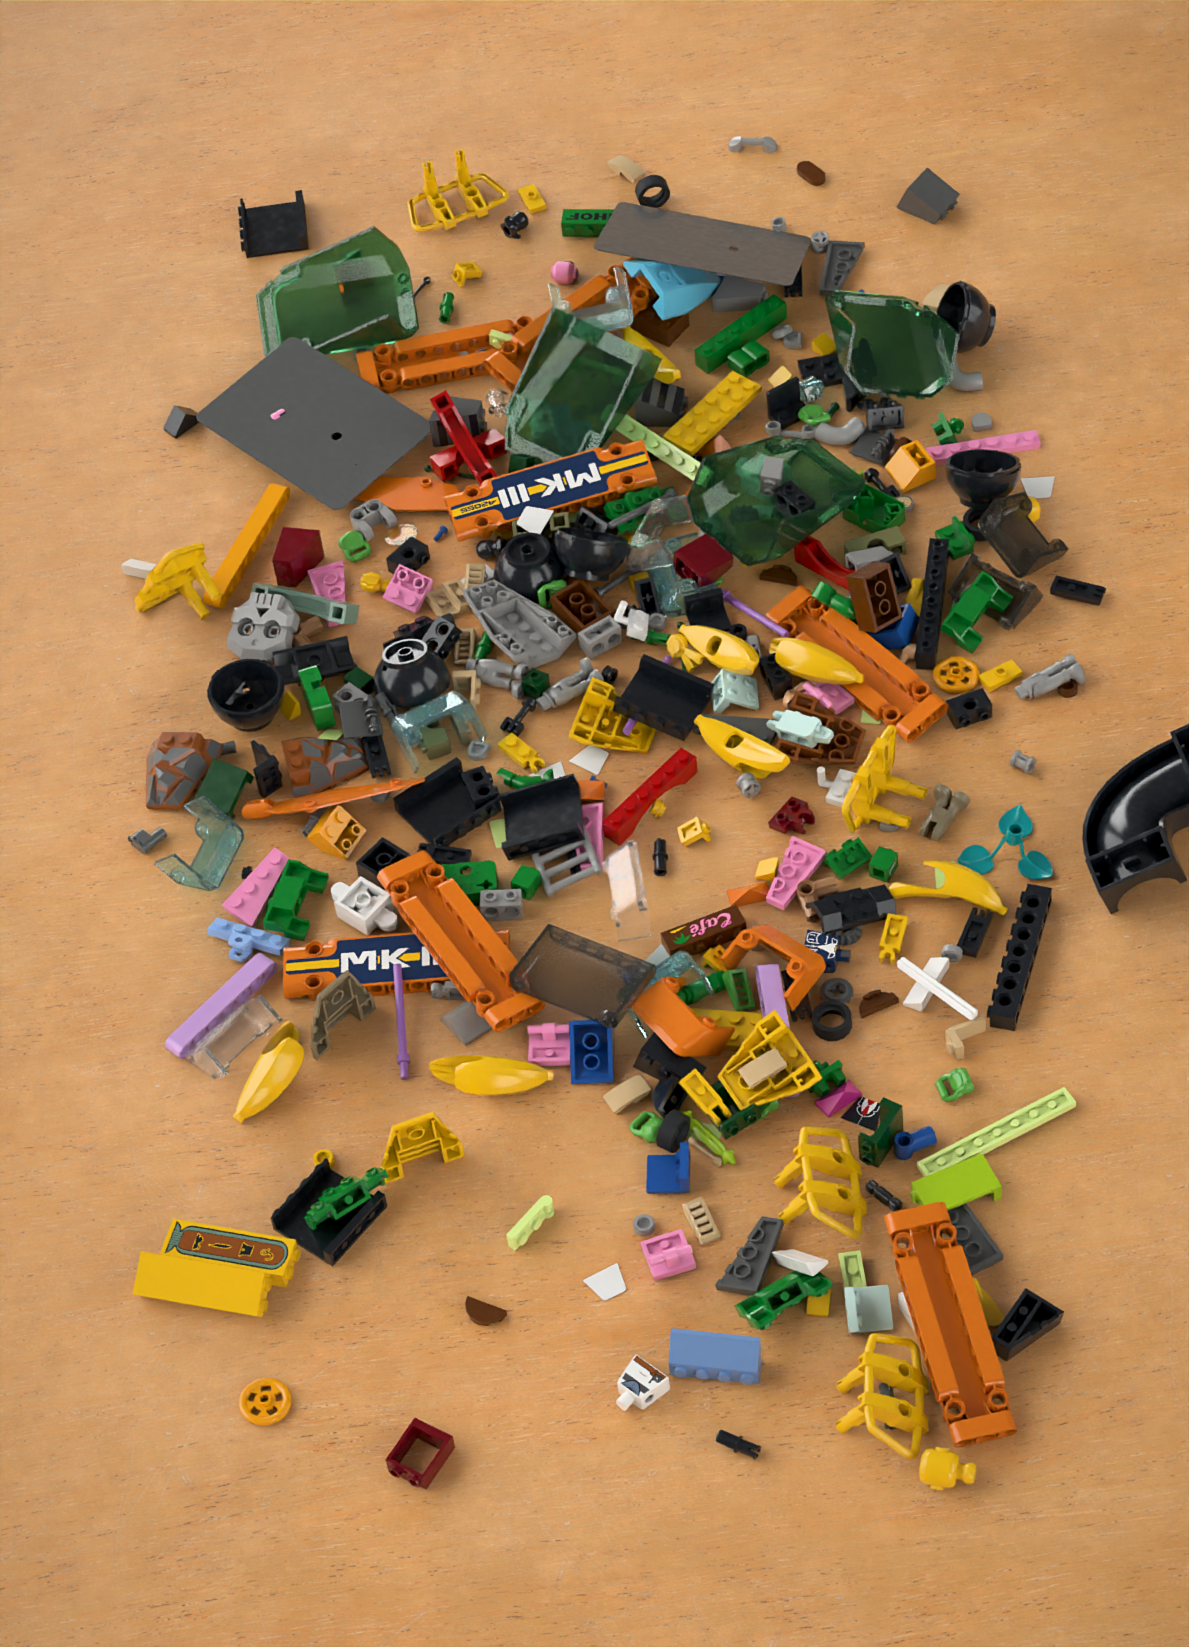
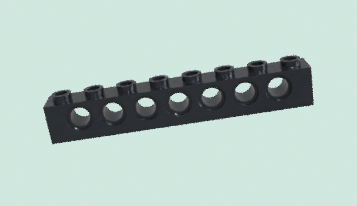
M929 539L915 652L916 669L933 670L936 666L949 561V539Z
M1027 884L1026 890L1021 892V908L1017 907L1015 914L1017 922L1012 924L1010 933L1012 939H1008L1006 944V952L1008 953L1007 956L1002 958L1001 968L1003 970L998 972L996 980L998 987L993 989L992 992L993 1005H989L987 1010V1018H990V1027L1011 1031L1016 1029L1052 902V888Z

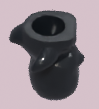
M518 211L512 216L505 217L504 223L501 224V229L505 236L519 239L521 235L517 234V232L528 226L529 219L524 212Z
M497 536L495 541L481 540L476 546V553L481 559H489L494 556L497 558L506 546L507 541L502 536Z

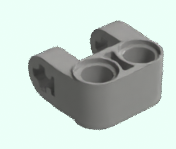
M377 499L367 501L350 513L353 531L361 533L363 539L367 542L375 538L371 528L379 523H382L387 529H391L398 524L393 512Z

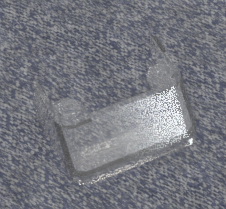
M686 495L665 499L659 498L652 502L629 544L624 563L629 573L673 565L672 558L659 538L667 526L698 520Z
M628 840L607 855L606 861H602L604 874L608 873L614 908L610 909L611 922H616L618 942L651 937L637 840Z
M259 995L237 1006L191 1049L185 1057L212 1078L222 1079L229 1072V1064L256 1038L260 1036L262 1038L266 1037L272 1031L271 1027L280 1023L282 1018L262 995Z

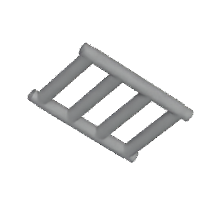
M585 825V840L564 845L542 856L539 853L532 854L535 866L540 871L541 881L548 897H553L554 892L584 878L602 873L601 865ZM584 845L585 853L553 868L545 869L544 863ZM590 860L591 867L551 885L550 877Z

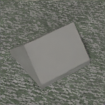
M466 1001L441 1017V1021L465 1046L492 1029L485 1018L477 1014L476 1007L472 1002L468 1003Z

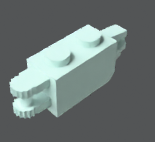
M786 709L785 712L776 710L772 715L778 721L770 719L766 723L767 727L777 732L779 738L810 748H814L817 743L829 744L834 736L833 731L822 726L821 721L817 717L806 716L798 711L793 712Z

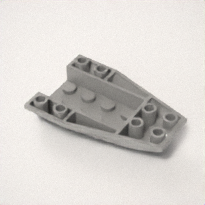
M494 579L462 591L464 598L489 638L513 661L518 664H528L530 669L559 659L577 636L555 614Z

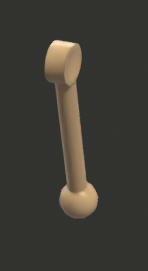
M689 1137L688 1142L690 1145L696 1146L712 1159L715 1166L719 1167L722 1165L720 1157L712 1155L696 1142L695 1137Z

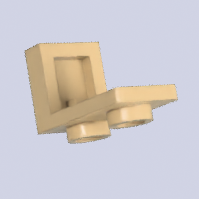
M476 670L453 671L454 689H471L470 701L472 712H476L477 704H480V693H478V690L481 689V678H477Z
M985 1017L974 1018L945 1030L946 1049L950 1055L953 1054L956 1061L964 1059V1045L961 1040L986 1030Z

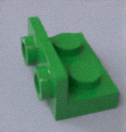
M956 516L952 517L951 525L935 531L937 539H949V555L953 560L974 552L975 538L972 533L966 530L963 521H959Z
M858 837L854 841L849 839L844 842L840 850L836 851L834 849L825 855L827 859L822 864L824 867L829 865L837 878L841 880L872 859L873 856Z

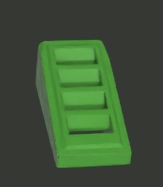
M746 968L724 972L722 978L735 1011L756 1008ZM733 978H738L739 981L734 982ZM741 985V989H736L735 986ZM737 993H744L745 996L738 997ZM747 1000L748 1004L740 1005L739 1001Z

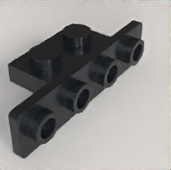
M451 613L441 616L456 626ZM421 616L415 619L414 623L399 626L398 630L393 632L395 638L383 643V648L385 649L390 644L404 639L422 640L434 620Z

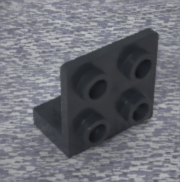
M798 377L787 380L783 384L767 391V409L770 421L779 422L781 430L801 421L798 418V412L806 404L800 399Z
M890 397L880 398V401L865 399L863 403H857V407L866 412L867 431L904 428V406L895 400H891Z
M721 588L684 596L685 613L690 626H708L725 632L729 631L731 624L724 607Z
M253 740L251 741V746L257 766L253 771L259 795L266 798L283 786L282 774L278 768V759L274 755H270L263 744L259 745Z

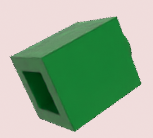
M879 846L869 863V877L888 883L898 867V853Z
M521 865L510 882L511 889H521L523 899L531 901L542 884L540 871L533 867Z

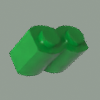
M755 340L750 341L742 349L735 350L727 357L728 368L747 377L770 361L769 350Z

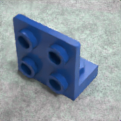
M680 1142V1151H676V1155L647 1156L646 1192L648 1194L690 1193L689 1142Z

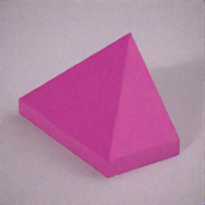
M847 1080L817 1100L815 1105L829 1118L861 1097L862 1093Z

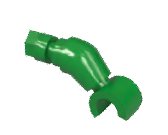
M820 581L811 596L821 601L822 604L830 606L845 618H850L857 623L852 599L838 594L834 588Z
M500 768L496 773L504 777L505 785L516 790L554 779L553 769L547 770L544 773V778H541V776H517L516 773L504 768Z
M720 970L711 973L703 978L704 982L699 980L685 985L676 994L686 1005H690L709 995L708 991L712 995L726 989L722 978L724 971Z

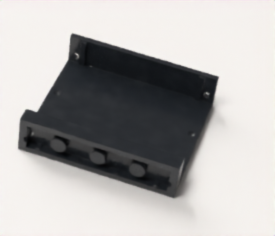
M302 190L295 191L296 202L245 208L243 198L240 199L241 206H238L239 217L242 216L239 218V226L242 229H239L240 238L243 240L240 243L242 252L245 251L246 258L309 250Z
M643 654L638 671L621 697H615L613 711L685 741L695 725V718L702 714L711 700L715 684Z
M457 757L426 776L424 782L412 785L393 798L395 811L429 844L449 846L501 811L498 796L474 811L463 787L461 777L463 772L462 762Z
M574 773L498 795L504 807L506 841L502 842V850L508 861L585 840L580 785Z
M325 1158L321 1164L316 1165L308 1178L302 1180L295 1192L286 1198V1201L273 1212L270 1218L275 1231L286 1238L295 1239L297 1245L333 1267L387 1208L385 1194L377 1191L374 1196L370 1194L372 1198L339 1219L327 1218L316 1225L315 1230L310 1229L304 1217L311 1210V1206L319 1202L318 1198L323 1196L322 1193L331 1187L336 1188L341 1184V1180L344 1179L343 1176L330 1169L329 1161Z

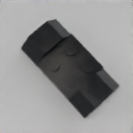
M347 636L272 652L274 667L281 673L284 685L300 682L298 670L317 665L322 679L339 676V673L352 671L357 666L353 661Z
M885 884L866 889L859 887L826 895L824 899L805 904L807 909L813 908L819 916L824 935L886 920L888 913L897 915L894 897Z

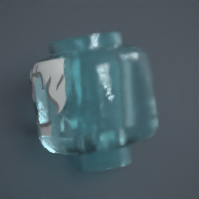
M810 376L799 382L800 399L805 403H811L822 397L824 384L820 379L817 380L815 377Z

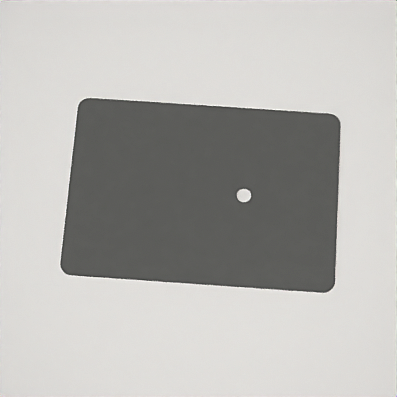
M621 202L614 209L594 244V249L790 286L793 284L811 243V238L793 233L777 232L776 230ZM730 247H734V248H737V249H739V250L734 251V250H730L729 248H730Z
M296 337L285 340L202 409L196 417L198 422L333 510L344 508L431 433L429 420ZM280 409L286 411L285 414L275 420L270 416ZM338 432L342 434V437L339 440H333L331 438L332 434Z

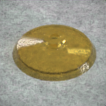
M412 524L398 525L386 534L385 540L388 544L398 547L411 536L415 538L418 530Z

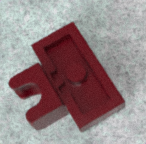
M791 797L771 818L768 824L769 828L786 834L791 828L797 833L806 834V830L803 828L804 824H815V817L813 812L809 810L807 802Z

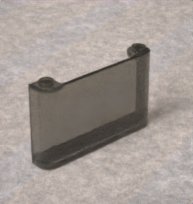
M548 924L510 972L509 979L512 988L516 992H522L603 1024L607 1028H616L656 975V966L650 962Z

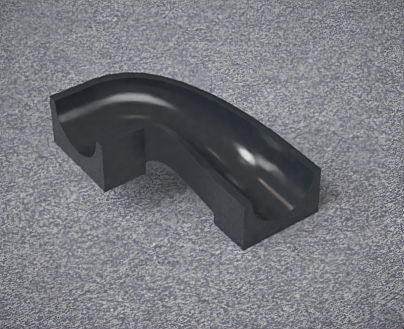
M1189 724L1171 731V739L1144 752L1121 768L1098 791L1088 808L1082 834L1085 861L1097 891L1111 914L1119 911L1118 902L1121 897L1140 883L1157 878L1175 879L1180 884L1188 881L1173 847L1172 838L1177 831L1189 827Z

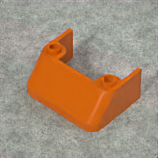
M767 924L741 931L721 956L726 971L734 970L747 952L759 944L789 962L786 970L788 975L794 979V982L783 996L789 1009L794 1011L824 972L826 964L823 957Z
M662 977L636 997L632 1004L633 1010L679 1056H720L735 1031L733 1027H718L716 1021L709 1016L698 1017L676 993L685 985L687 981L685 977Z

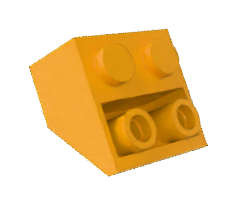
M918 440L901 446L885 466L886 472L903 493L936 479V462Z
M337 804L325 810L307 836V839L320 851L346 860L366 832V829Z

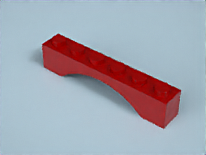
M445 390L430 398L432 408L478 485L481 486L485 480L497 477L467 429L447 391Z
M805 535L793 541L795 562L849 591L846 576L857 570H851L837 562L824 548L822 543L810 535Z
M680 748L602 821L604 837L620 846L633 834L643 815L661 795L673 787L686 784L698 772L696 756L683 748Z

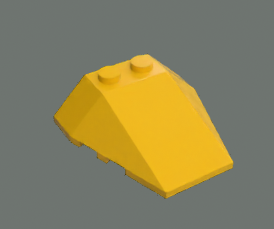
M592 677L569 731L568 738L588 746L646 754L656 729L636 722L631 733L625 735L623 729L629 718L613 711L615 697H621V695L614 691L615 688L612 685Z
M776 1010L757 1022L754 1026L755 1029L747 1039L745 1038L740 1049L730 1058L717 1076L741 1111L753 1103L759 1106L806 1091L822 1079L817 1067ZM776 1048L788 1066L772 1078H766L751 1089L738 1070L757 1057Z
M434 1112L393 1125L380 1167L385 1169L389 1176L385 1178V1184L404 1178L402 1163L440 1151L444 1163L464 1157L461 1140Z

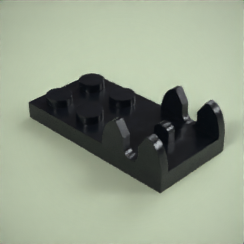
M864 339L860 340L856 350H852L851 345L845 342L840 349V353L797 360L804 389L810 386L814 387L813 389L842 384L843 377L853 369L871 378L877 377V370L868 342Z

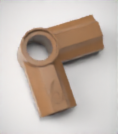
M317 616L298 625L297 632L293 633L292 648L312 644L308 638L324 630Z
M830 877L814 882L802 880L798 883L797 901L803 909L807 922H819L820 918L813 908L807 909L805 904L822 899L826 895L838 893L835 878Z

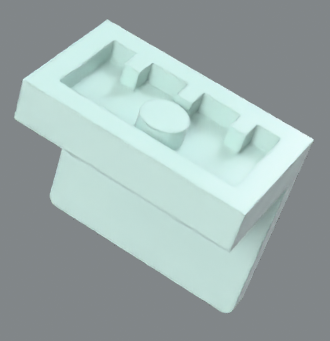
M721 669L711 682L715 684L712 695L714 712L721 714L730 703L758 710L757 680Z
M888 1285L844 1288L849 1334L893 1329Z

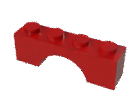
M495 428L473 437L486 459L493 460L507 453L505 438ZM456 446L430 456L432 471L442 482L459 475V468L465 463Z

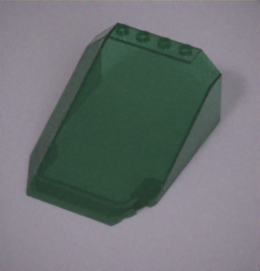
M375 226L284 266L280 270V274L273 281L270 280L265 288L256 294L264 356L269 355L291 337L299 338L326 355L375 347L380 344H393L396 341L412 337L419 329L410 268L398 245ZM339 285H343L344 292L340 291Z
M834 290L829 297H826L825 303L840 367L861 394L872 395V393H879L880 396L889 397L892 394L899 398L914 396L916 399L924 400L925 397L932 398L952 382L960 334L932 307L924 305L923 308L918 306L919 302L894 295Z
M552 307L505 408V414L507 415L505 450L513 454L522 453L535 456V465H539L590 449L602 448L655 376L662 358L571 314Z
M773 436L704 456L687 499L694 524L702 532L716 538L719 544L729 550L742 564L752 566L782 557L853 504L865 485L866 480L813 439L792 437V440H782V436ZM765 456L784 459L781 485L791 480L815 501V509L788 516L775 504V496L768 497L760 493V476Z

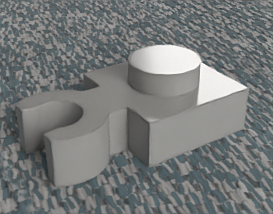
M445 981V985L440 983L431 984L432 998L434 999L446 996L447 1000H465L451 981Z

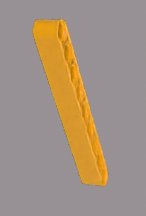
M274 483L269 484L212 578L213 583L222 593L221 597L212 601L205 591L203 595V603L205 605L221 609L225 607L289 500V487Z

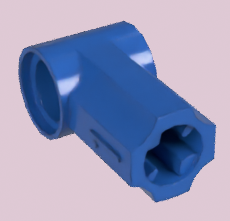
M926 1126L911 1133L899 1132L894 1138V1155L896 1158L908 1160L914 1152L937 1144L933 1128Z

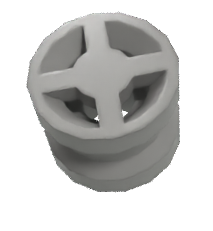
M824 231L813 233L811 236L812 250L818 254L826 253L829 243L828 233Z
M750 772L742 774L736 781L737 787L741 789L743 796L746 798L755 796L761 789L760 783L755 781V776Z

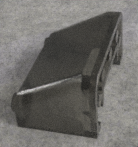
M1025 492L994 499L978 521L980 532L1017 578L1029 576L1061 558L1069 550L1061 539H1053L1048 543L1028 517L1032 510V502Z
M971 553L948 591L953 597L951 600L954 603H958L961 600L959 598L963 590H968L979 574L984 571L991 575L1003 590L1012 595L1013 600L1003 614L990 606L983 614L998 621L999 625L1006 630H1010V628L1015 629L1040 603L1044 595L1036 585L1030 582L1026 583L1023 580L1021 582L993 568L991 564L981 562L979 556Z

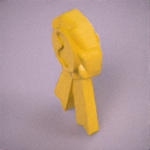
M369 572L361 577L360 586L364 591L371 593L379 590L385 592L391 580H383L380 574Z
M682 634L670 636L666 642L667 651L672 657H681L687 671L693 672L694 668H698L697 664H702V659L705 656L688 648L687 639Z

